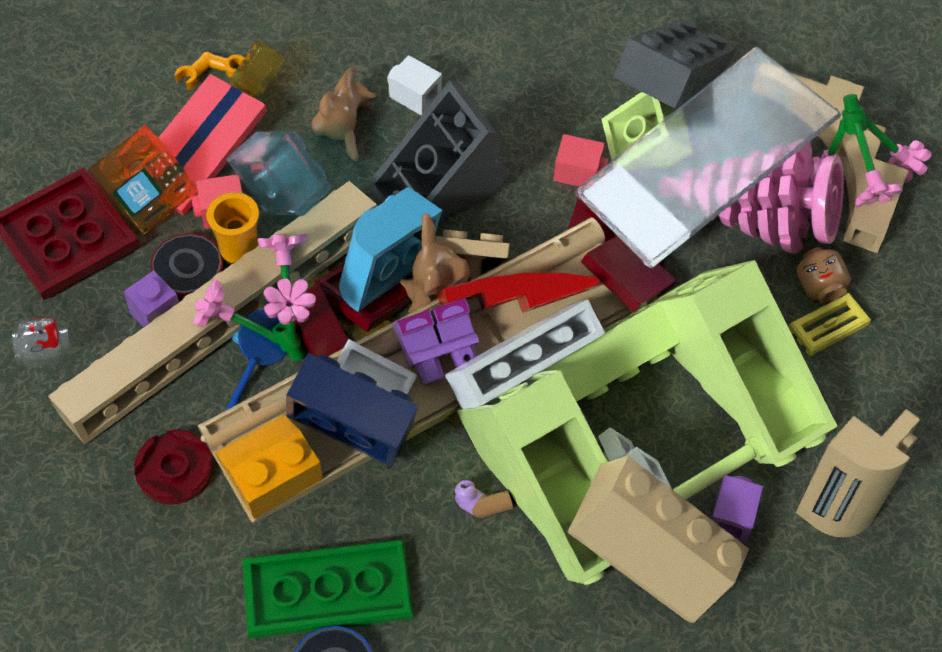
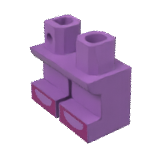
M466 298L433 308L431 311L427 310L397 320L392 325L409 368L415 366L416 372L424 385L445 377L438 358L451 354L454 366L457 368L477 357L474 345L479 343V339L470 321V310Z

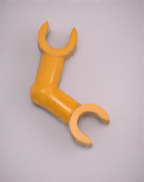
M205 52L191 66L185 65L175 71V79L178 82L183 77L190 76L191 78L186 81L187 90L194 88L198 84V77L208 68L226 71L229 77L239 79L241 78L240 70L233 69L232 67L235 65L247 67L246 59L241 55H231L225 58Z

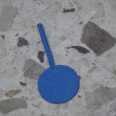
M256 310L245 317L270 330L280 323L278 316L269 318L265 310ZM240 325L238 332L239 347L243 355L250 361L226 410L237 405L256 364L272 365L281 360L287 353L282 351L279 343L274 344L265 336Z

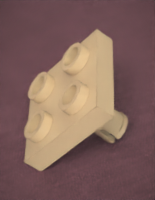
M444 230L443 237L436 236L437 244L452 248L460 258L466 260L470 270L471 281L481 276L482 259L486 260V256L509 258L510 243H503V235L481 233L479 241L467 239V232Z

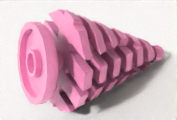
M797 142L789 147L791 154H789L785 146H781L769 151L771 157H766L763 152L751 154V159H747L745 162L742 158L726 162L724 169H722L720 164L707 165L702 179L699 170L685 173L683 181L665 178L660 184L659 192L663 199H681L682 206L693 212L697 210L699 204L703 216L714 220L719 215L723 225L734 229V224L740 225L741 231L753 238L758 237L757 228L759 229L761 239L765 243L774 247L781 244L784 251L797 254L804 247L800 237H807L810 225L808 218L812 217L813 234L820 243L831 244L837 235L843 205L844 177L842 160L839 156L833 155L822 159L814 181L812 146L810 142Z

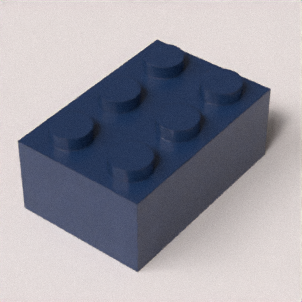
M308 353L286 394L287 417L393 467L413 427L418 405L412 403L413 399L402 391L392 389L389 392L376 386L377 382L364 373L355 372L353 375L341 369V365L329 356L319 355V357Z

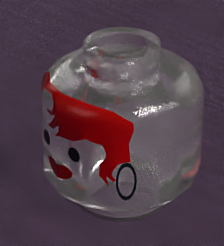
M53 317L21 321L17 326V331L11 332L16 362L22 361L27 369L58 365L62 362L63 350L70 349L67 328H59L57 321Z

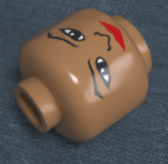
M822 247L813 248L806 252L796 270L798 279L807 297L811 300L819 301L821 304H828L843 297L851 281V276L841 255L835 250H824Z

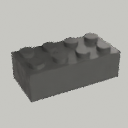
M679 19L678 21L670 22L629 38L613 77L673 108H677L720 84L735 49L726 45L727 40L723 37L711 33L707 36L697 31L698 26L685 19Z

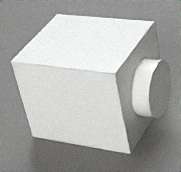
M409 55L400 65H395L391 69L387 78L389 97L420 115L426 111L442 90V74Z

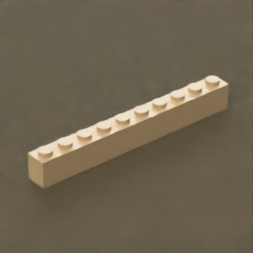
M350 181L339 189L332 191L325 199L311 209L304 211L297 219L273 234H285L286 239L290 236L307 234L306 242H302L291 250L292 265H288L291 287L299 279L308 282L346 254L355 223L368 209L373 210L377 207L373 200ZM257 246L252 251L245 253L238 261L224 271L217 273L210 281L193 293L186 295L182 301L165 313L157 316L147 326L133 336L126 338L119 346L102 358L95 360L88 368L70 381L63 383L48 396L59 416L84 445L239 331L240 324L232 320L226 322L216 316L208 319L204 327L193 324L194 318L199 312L194 310L198 299H206L205 292L214 279L222 283L221 289L225 291L222 302L233 307L235 313L246 317L256 310H264L265 305L270 303L264 297V290L267 287H273L278 290L277 282L282 279L281 266H277L276 252Z

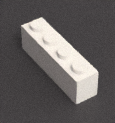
M583 300L563 307L445 374V377L462 409L479 407L601 337L605 332L589 300Z

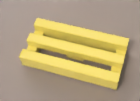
M847 293L843 297L790 323L788 328L791 334L797 336L798 343L804 345L806 353L812 356L868 326L871 319L850 293ZM847 305L850 308L849 311L833 317L807 333L803 329ZM857 316L858 319L844 325L843 327L829 333L828 335L816 341L812 340Z

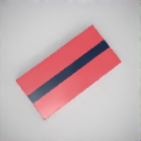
M210 74L126 179L128 180L141 169L146 168L163 191L156 200L168 207L170 206L171 209L185 216L193 206L191 196L198 195L196 181L215 178L268 111L266 105ZM183 181L186 182V185L174 193L178 185L181 186Z

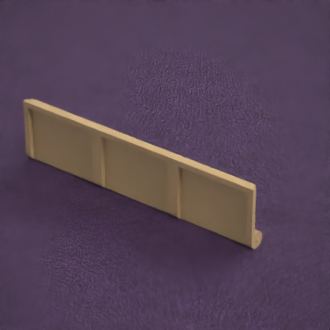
M591 217L474 280L517 273H568L596 277L582 264L581 260L587 252L604 243V232L599 223ZM600 280V284L589 291L522 313L518 300L482 311L478 297L467 300L470 310V321L479 339V343L474 345L477 356L569 304L588 299L602 328L632 313V311ZM439 298L400 319L427 310L431 311L433 308L441 306ZM396 321L355 342L417 374L415 366L409 368L392 325ZM343 349L329 357L337 361ZM451 354L438 358L444 376L455 369ZM298 372L197 425L202 435L201 441L206 442L252 524L374 459L287 417L286 394ZM417 374L407 395L413 399L412 403L418 405L413 427L406 440L457 413L456 410L461 408L446 377L424 385ZM284 414L302 432L320 461L323 480L253 519L216 457L215 452Z

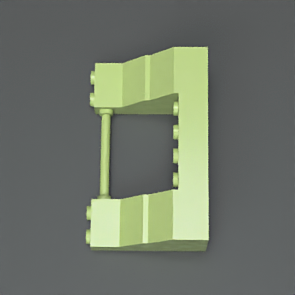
M755 260L706 271L651 301L635 313L632 312L603 328L605 334L482 406L456 410L478 454L510 492L517 505L546 538L564 575L569 581L583 583L584 585L594 583L606 574L604 569L611 566V564L568 533L600 465L607 462L577 404V401L587 396L590 400L604 394L609 390L608 383L617 378L619 382L625 381L640 372L638 366L647 361L650 364H654L665 359L671 353L701 383L703 389L738 423L746 439L745 446L672 489L685 500L752 459L757 460L760 464H774L775 467L788 464L797 457L795 452L803 447L811 448L819 445L827 439L825 434L837 427Z

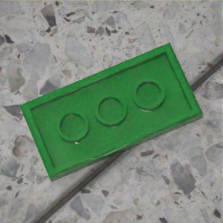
M404 539L242 558L248 639L313 632L319 628L331 626L345 628L413 619Z

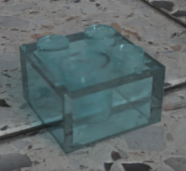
M292 130L255 132L226 159L260 207L268 215L304 216L332 189L325 178L326 173L324 169L313 161L305 149L306 144L303 139Z

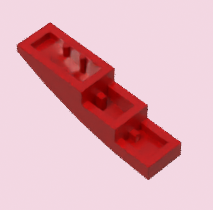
M517 273L481 278L444 288L437 295L441 306L463 298L470 300L478 297L482 311L518 300L522 313L589 291L598 286L600 282L598 277L568 273Z

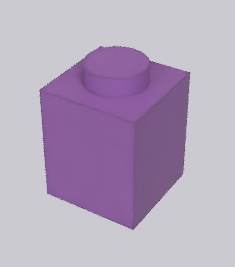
M152 271L124 291L130 314L143 328L157 316L179 303L177 294L155 271Z
M724 475L718 490L711 520L738 541L746 543L753 529L763 486L754 484L753 481L743 476L731 477Z

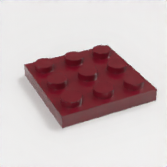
M84 167L0 211V239L43 300L48 299L140 247L138 238Z

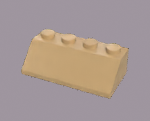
M630 456L600 465L568 530L570 535L691 623H694L735 583L749 550L744 544Z

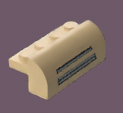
M906 409L885 434L880 436L853 416L829 443L796 513L819 531L831 536L851 537L865 531L873 522L910 459L906 453L917 440V437L912 433L920 419Z

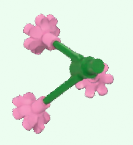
M857 94L846 95L843 97L845 108L842 111L843 119L840 120L838 131L829 149L824 151L821 158L812 157L814 162V181L821 160L827 156H837L836 151L845 133L855 134L867 169L865 177L868 183V188H866L865 192L860 193L859 197L855 199L856 207L873 204L877 199H879L880 203L893 200L891 195H897L903 192L900 184L891 185L882 181L879 170H875L864 131L868 129L890 149L892 157H890L888 163L909 170L904 183L912 180L913 172L923 175L927 171L928 167L922 162L927 161L932 153L927 149H923L924 144L919 141H913L909 147L895 144L869 119L864 112V108L859 106Z
M285 234L272 235V239L258 238L260 248H268L276 252L277 266H281L282 279L277 282L278 290L273 287H267L264 290V297L270 302L264 307L269 318L278 316L280 321L273 329L270 330L235 313L233 307L223 303L222 299L225 291L221 289L222 283L217 279H214L206 290V299H198L194 310L199 312L196 314L193 324L204 327L208 319L215 316L226 322L232 320L265 336L274 344L279 343L282 351L287 352L292 361L302 359L305 353L301 347L302 338L296 329L295 320L305 322L308 319L309 311L306 308L314 306L316 297L314 294H306L308 283L304 280H297L294 286L291 287L288 265H292L291 250L302 242H306L307 234L290 236L287 239Z

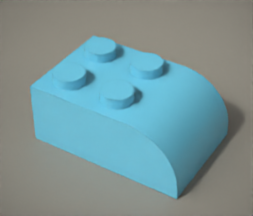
M407 187L398 194L387 197L381 205L373 210L368 209L355 223L339 282L340 294L345 302L359 312L399 284L401 279H406L413 274L414 261L418 252L422 249V216L424 213L431 216L436 233L443 210L410 187Z

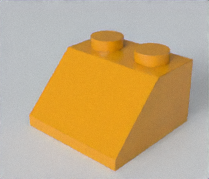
M284 414L215 452L216 457L253 519L323 480L320 461L302 432Z

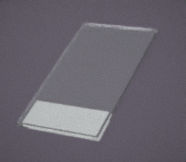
M755 47L576 189L575 193L577 198L581 199L645 265L653 268L839 119L841 114L837 108H834L761 49Z

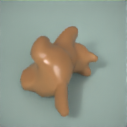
M350 67L339 80L334 93L328 91L323 96L318 105L319 112L312 120L311 125L314 134L317 136H325L333 141L344 140L347 154L356 162L359 160L354 133L357 109H370L372 105L369 100L374 99L376 94L369 92L361 81H354L355 70Z
M424 213L422 216V249L418 252L412 269L413 279L400 280L412 301L408 314L438 299L437 294L442 289L462 284L470 276L469 266L465 259L460 258L452 248L437 244L435 225L431 216L427 213Z

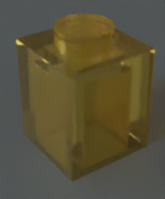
M257 39L228 83L258 100L286 59Z

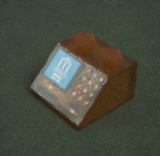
M146 125L142 126L88 168L102 192L143 235L197 192V186L177 159Z

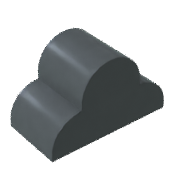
M449 80L367 185L380 204L390 195H396L410 187L443 210L438 223L440 224L451 213H462L490 199L500 189L507 175L506 167L498 158L502 148V138L462 85Z

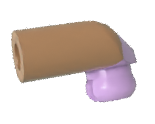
M469 480L461 481L455 487V500L457 504L475 517L485 518L513 509L508 490L487 496L476 489L475 484Z

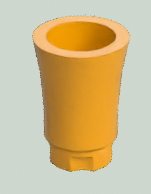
M229 192L216 197L210 203L206 212L207 222L214 232L219 252L227 264L235 263L245 253L259 246L257 236L258 206L250 196L239 192Z

